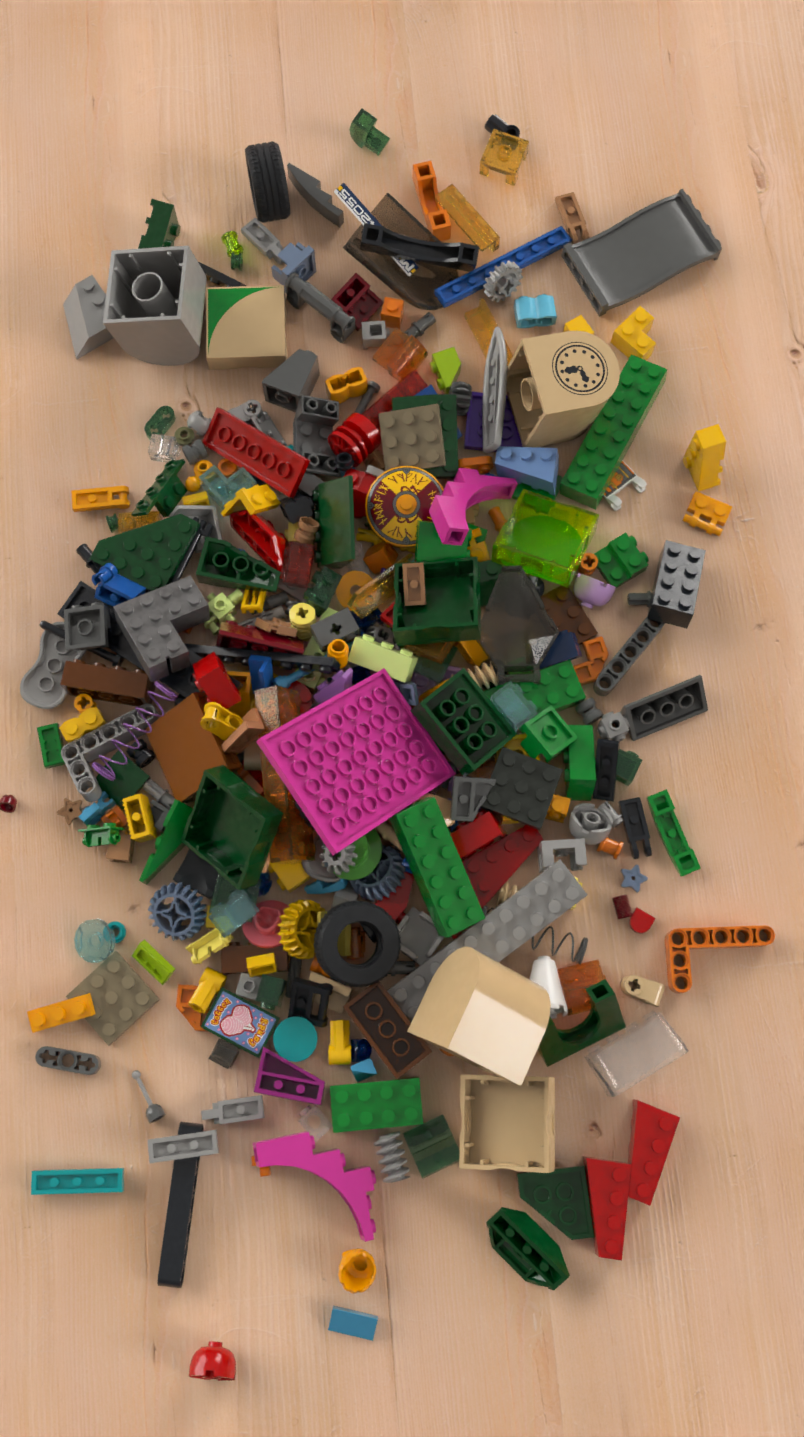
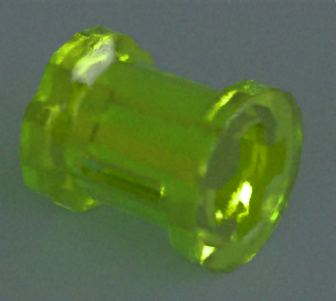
M229 231L223 234L221 240L227 247L228 257L240 256L244 249L238 242L237 232Z

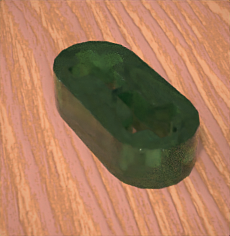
M160 407L146 423L144 430L149 440H160L173 425L176 416L171 407ZM169 413L170 417H169V418H168V417H165V418L163 419V416H162V415H163V414L167 415V414ZM157 428V430H158L157 433H156V432H152V433H151L150 429H154V430H155V429Z

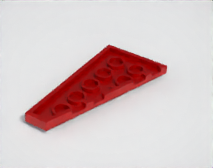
M525 825L462 861L482 909L532 854L540 842L544 840L538 829ZM462 931L452 935V939L457 938Z

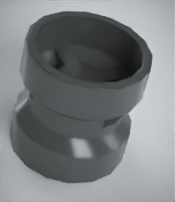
M200 439L195 440L191 447L190 445L181 447L190 465L196 463L197 458L205 459L208 457L207 451Z
M592 697L575 707L577 713L582 715L585 725H591L604 715L601 710L597 709L595 706L596 702Z

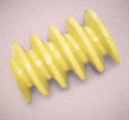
M306 603L295 604L289 612L291 626L297 629L296 636L299 637L298 639L308 642L312 637L310 625L316 623L315 609Z

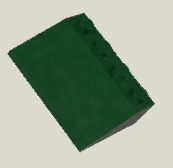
M456 394L392 397V411L439 404L446 466L423 470L432 474L436 479L455 478L458 471Z
M345 476L320 483L312 491V501L315 502L313 519L319 523V528L314 533V543H317V551L314 552V562L317 563V568L341 569L355 560L353 476Z
M462 668L410 710L464 777L475 771L517 735L465 668Z

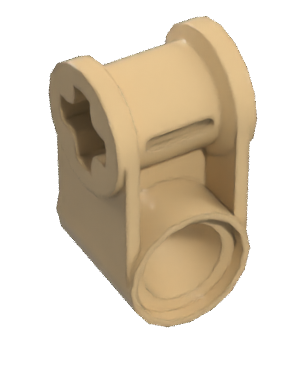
M636 975L626 976L620 983L624 994L639 999L646 1004L659 1007L665 985ZM628 982H633L636 989H631Z

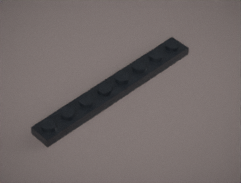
M184 643L187 649L202 658L215 651L223 663L233 665L234 662H239L242 665L249 666V657L251 655L271 657L272 668L273 666H279L284 670L299 668V670L304 672L319 670L323 674H331V672H338L341 666L333 657Z

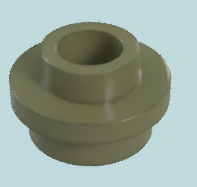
M184 426L176 430L174 437L179 445L185 446L192 444L195 435L191 428L189 429ZM182 434H188L186 437H181Z

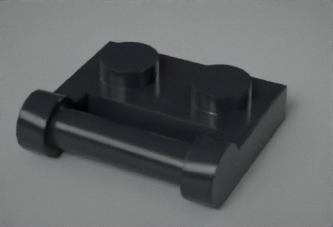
M295 977L292 985L288 1018L302 1017L310 1021L313 1026L326 1027L328 1023L326 1015L329 996L332 995L333 985L329 983L320 984ZM315 993L321 995L318 1015L312 1014Z

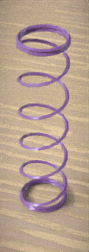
M155 681L154 685L172 699L148 691L149 696L162 711V715L135 707L136 711L150 727V731H144L123 723L124 727L136 740L138 747H132L111 739L112 743L124 756L126 762L119 763L99 755V758L107 765L111 772L97 762H93L92 767L106 779L114 781L115 773L104 759L120 765L128 763L126 755L116 743L132 749L140 747L138 739L127 726L144 733L152 732L150 723L139 710L157 717L164 716L162 707L151 694L169 701H176V698H178L172 690L159 681Z

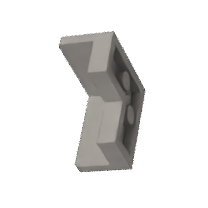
M177 505L169 515V517L183 514L191 519L197 517L199 518V523L201 520L207 522L204 529L211 523L214 525V528L209 537L222 540L216 506ZM201 536L195 553H202L206 537Z

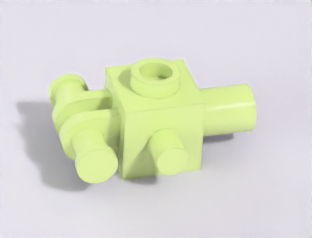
M238 588L227 597L223 592L217 596L214 593L209 594L207 599L210 601L208 605L211 618L204 622V627L210 629L212 634L216 636L219 634L220 629L216 625L217 622L220 625L221 621L226 622L230 620L236 622L234 617L237 614L235 606L243 600L244 594Z

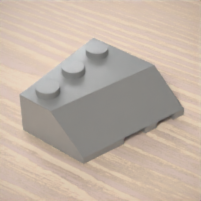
M93 275L75 284L63 304L76 359L81 358L114 338L103 324L106 294Z

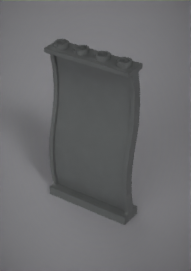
M680 189L677 194L659 200L637 211L611 228L573 245L571 243L564 245L561 257L600 317L606 314L608 310L640 297L695 265L710 259L717 260L722 247L720 241L712 234L710 226L702 219L700 211L693 205L691 197L683 189Z

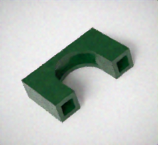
M606 979L586 988L591 1003V1010L581 1024L571 1029L561 1030L556 1028L553 1020L549 1017L546 1031L538 1047V1051L547 1067L626 1028L616 995Z

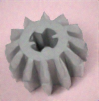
M350 844L339 851L341 857H337L338 859H336V854L332 856L326 846H321L325 853H321L319 857L324 859L321 865L327 867V872L333 873L335 871V874L341 875L342 870L346 873L349 872L348 865L355 866V862L352 861V858L358 857L356 853H353L356 848L355 845Z

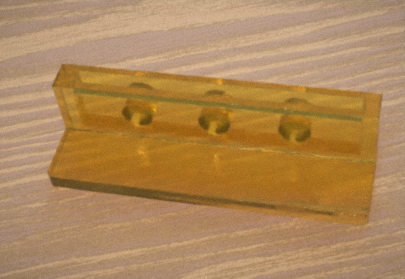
M453 184L435 196V200L444 210H447L448 215L476 246H480V251H484L489 247L494 252L499 248L500 237Z
M484 298L479 300V307L465 312L464 317L485 358H487L490 341L494 329L498 325ZM505 340L508 367L513 354Z
M410 553L397 563L410 562L414 555ZM395 564L361 587L351 597L348 606L360 619L396 595L394 589Z

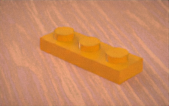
M90 993L27 1011L32 1033L96 1014Z

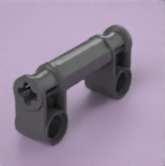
M296 272L289 275L285 282L288 302L296 309H299L305 302L330 321L332 336L338 342L343 343L356 329L355 317L346 314L342 307L309 282L299 278Z

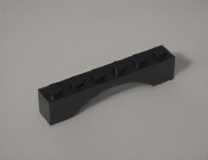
M364 223L359 250L471 272L477 265L480 246L461 242L440 243L424 241L398 234L382 226Z

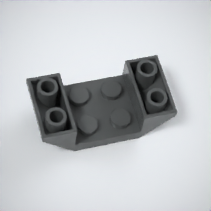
M306 395L300 396L293 422V451L310 460L306 472L335 477L340 476V469L334 464L336 456H333V451L328 443V436L333 432V426L339 421V402Z

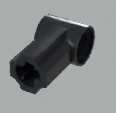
M492 114L485 124V129L502 142L504 150H516L519 143V128L515 125H508L496 114Z

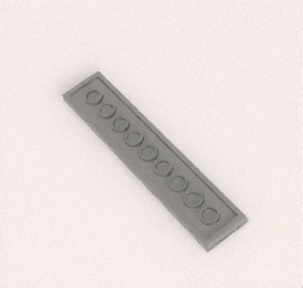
M559 859L488 913L485 919L475 923L388 989L387 992L408 1020L412 1022L435 972L454 951L462 947H471L500 962L588 894L561 859Z

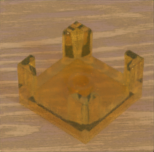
M493 129L480 160L479 174L488 177L490 169L506 175V183L515 186L522 160L525 161L528 154L529 141Z

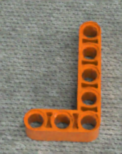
M766 925L677 928L671 930L665 936L669 989L676 994L690 990L692 977L689 949L763 947L774 941V930ZM738 931L744 933V943L737 939ZM760 931L765 932L767 935L765 942L759 939ZM716 932H720L724 936L723 943L716 941ZM695 933H699L702 936L701 944L695 943L693 939ZM673 934L680 936L681 943L679 945L672 942ZM676 955L680 956L683 960L681 967H677L673 962ZM680 977L684 980L685 985L683 989L676 987V978Z

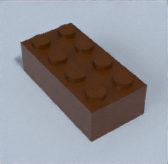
M73 659V662H65L60 683L70 696L77 697L80 694H88L93 700L136 707L144 704L152 705L153 699L149 696L148 691L155 692L156 687L144 670L135 669V672L127 671L126 668L121 666L109 668L105 664L96 662L90 665L79 659Z
M380 981L367 987L343 1006L396 1079L400 1078L432 1052L424 1040L407 1032L411 1022Z

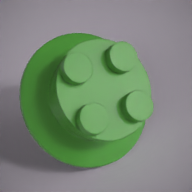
M375 829L351 843L356 847L353 853L358 855V857L352 858L355 866L348 865V873L342 870L341 875L335 874L336 876L346 880H358L374 871L382 855V842ZM338 852L339 855L336 854V859H338L337 857H341L340 852Z

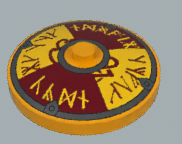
M399 466L389 469L377 477L368 491L365 504L368 523L373 532L385 543L399 548H414L416 546L417 520L433 521L429 509L435 495L441 496L444 490L432 474L421 468Z

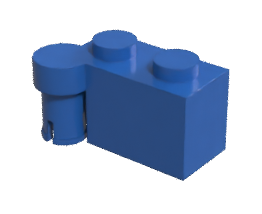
M106 563L100 568L98 573L92 576L93 584L97 585L94 598L111 606H116L143 595L146 591L145 587L119 575L117 568L111 563Z

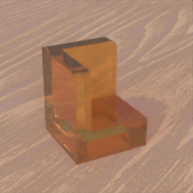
M487 761L480 765L474 771L475 777L490 779L495 767V761Z

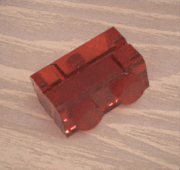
M290 541L289 547L285 546L283 556L284 559H287L286 566L281 567L280 579H283L284 585L309 588L315 552L314 545Z

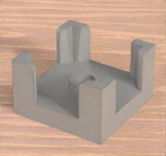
M585 838L541 841L537 847L539 873L544 872L554 864V855L556 857H563L570 854L572 871L582 870L583 866L587 865Z

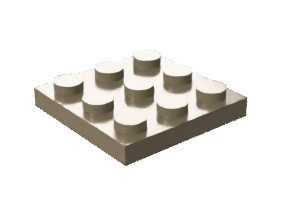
M439 404L379 413L385 471L399 466H413L421 469L446 466Z
M117 951L66 996L68 999L84 994H91L96 1014L85 1019L108 1046L115 1042L160 1000Z

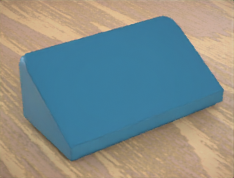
M333 1305L328 1330L373 1341L378 1316Z

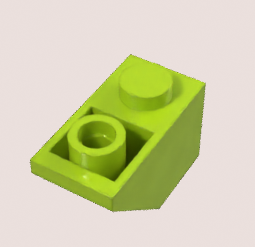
M455 347L433 353L432 362H430L431 371L433 374L436 373L438 378V388L440 391L443 390L444 394H449L450 386L454 381H457L461 371V362Z

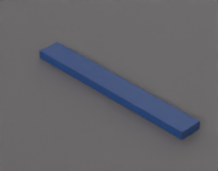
M560 226L435 289L434 294L442 306L446 308L483 289V285L487 283L485 278H489V272H494L495 266L499 267L501 262L506 264L510 260L515 262L520 269H523L562 249L564 245L571 243L572 239L564 228Z

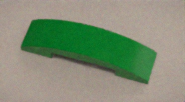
M667 789L647 797L658 833L679 875L682 877L701 869L693 849H690L675 815V807Z

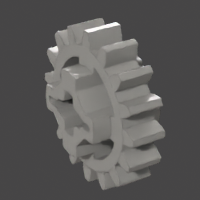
M510 260L506 264L501 262L499 267L495 266L494 272H489L490 277L485 278L487 283L483 285L484 293L491 301L499 302L500 299L505 301V298L511 297V292H516V287L521 285L519 280L523 278L521 275L522 270L515 262Z

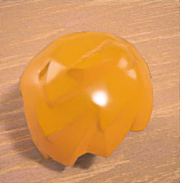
M358 1248L343 1252L339 1264L340 1283L346 1291L353 1294L366 1291L372 1285L376 1276V1265L373 1256L369 1252Z

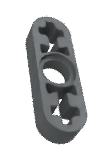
M44 1046L37 1051L35 1056L36 1062L42 1067L92 1075L97 1073L101 1067L99 1057L94 1054ZM47 1050H49V1055L58 1056L57 1060H47L45 1063L42 1054L47 1053ZM66 1054H71L74 1057V1063L70 1067L64 1066L62 1062ZM79 1055L82 1056L80 1061H89L92 1058L95 1067L90 1068V1071H88L87 1066L79 1065V1070L76 1069L79 1064Z

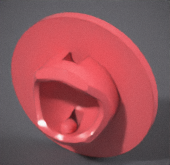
M266 900L250 907L242 920V930L246 939L251 944L261 948L281 946L282 944L279 943L281 936L277 934L280 932L278 924L282 922L279 916L285 915L283 909L289 906L280 901Z

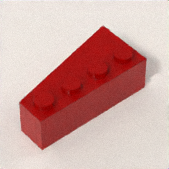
M485 810L479 812L473 822L467 823L465 821L456 826L457 831L450 834L461 861L474 855L476 849L479 848L480 850L493 844V839L500 836L502 839L508 835L496 814L490 811L485 812Z
M633 1099L631 1137L628 1150V1163L631 1164L628 1197L651 1206L680 1117Z
M583 1156L594 1232L595 1254L601 1258L622 1261L631 1164Z

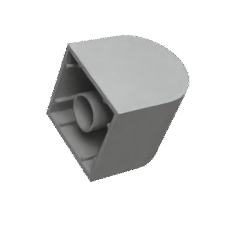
M173 246L111 251L103 324L121 348L130 356L147 363L163 366L183 365L198 357L207 279L190 247Z

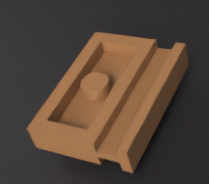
M256 617L255 626L267 632L272 631L277 634L296 637L297 629L291 626V622L273 617L272 620H263Z

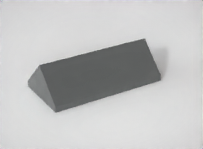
M698 675L623 706L620 712L629 722L628 733L631 740H638L708 711L702 676Z

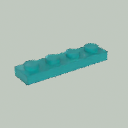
M124 1168L32 1171L31 1195L124 1191Z

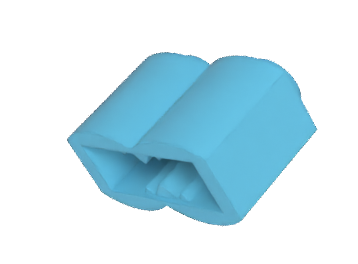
M541 294L535 298L521 296L515 300L513 308L517 328L545 327L555 324L557 316L553 296Z

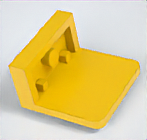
M257 484L249 489L242 488L235 493L236 497L224 505L225 509L221 512V515L225 517L233 512L246 509L250 515L275 509L281 503L268 484L261 486Z

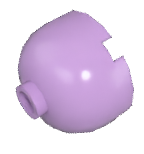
M577 573L573 586L575 596L582 601L581 605L591 609L593 605H606L611 600L616 589L615 586Z

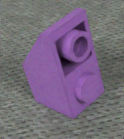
M351 668L344 672L339 670L331 677L333 680L330 682L325 680L317 686L318 691L313 697L319 705L352 687L353 670Z

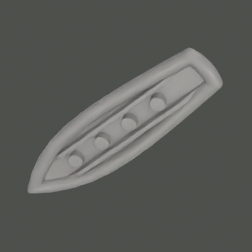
M495 327L484 371L482 405L484 453H491L497 450L502 440L508 367L506 344L500 327Z

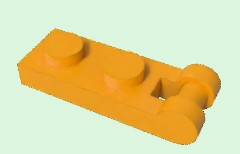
M127 486L71 490L72 509L74 512L114 508L128 509L130 507V501L127 499V495H129V487ZM113 495H119V499L114 500Z

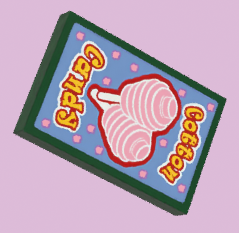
M222 987L201 1028L260 1058L263 1046H266L280 1018Z

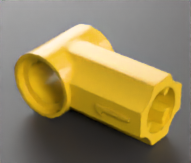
M207 967L188 1005L193 1010L205 1014L215 995L224 986L227 976Z
M349 1020L330 1021L329 1065H351Z

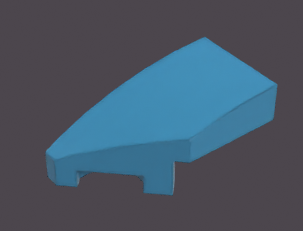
M340 879L337 882L316 880V882L307 884L304 890L307 894L331 893L344 889L349 880Z

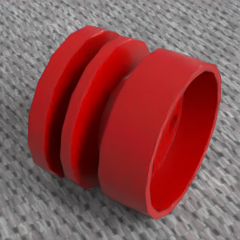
M352 413L342 423V426H338L328 436V443L336 456L341 452L350 453L354 459L353 467H358L368 457V454H371L380 446L382 438L375 425L368 418L359 413Z

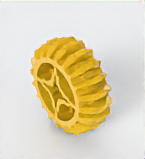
M298 900L290 903L289 907L283 909L285 915L279 916L282 922L278 924L280 932L277 934L281 936L279 943L284 945L283 950L288 952V955L297 959H310L316 954L314 952V935L317 928V913L325 911V909L314 901Z

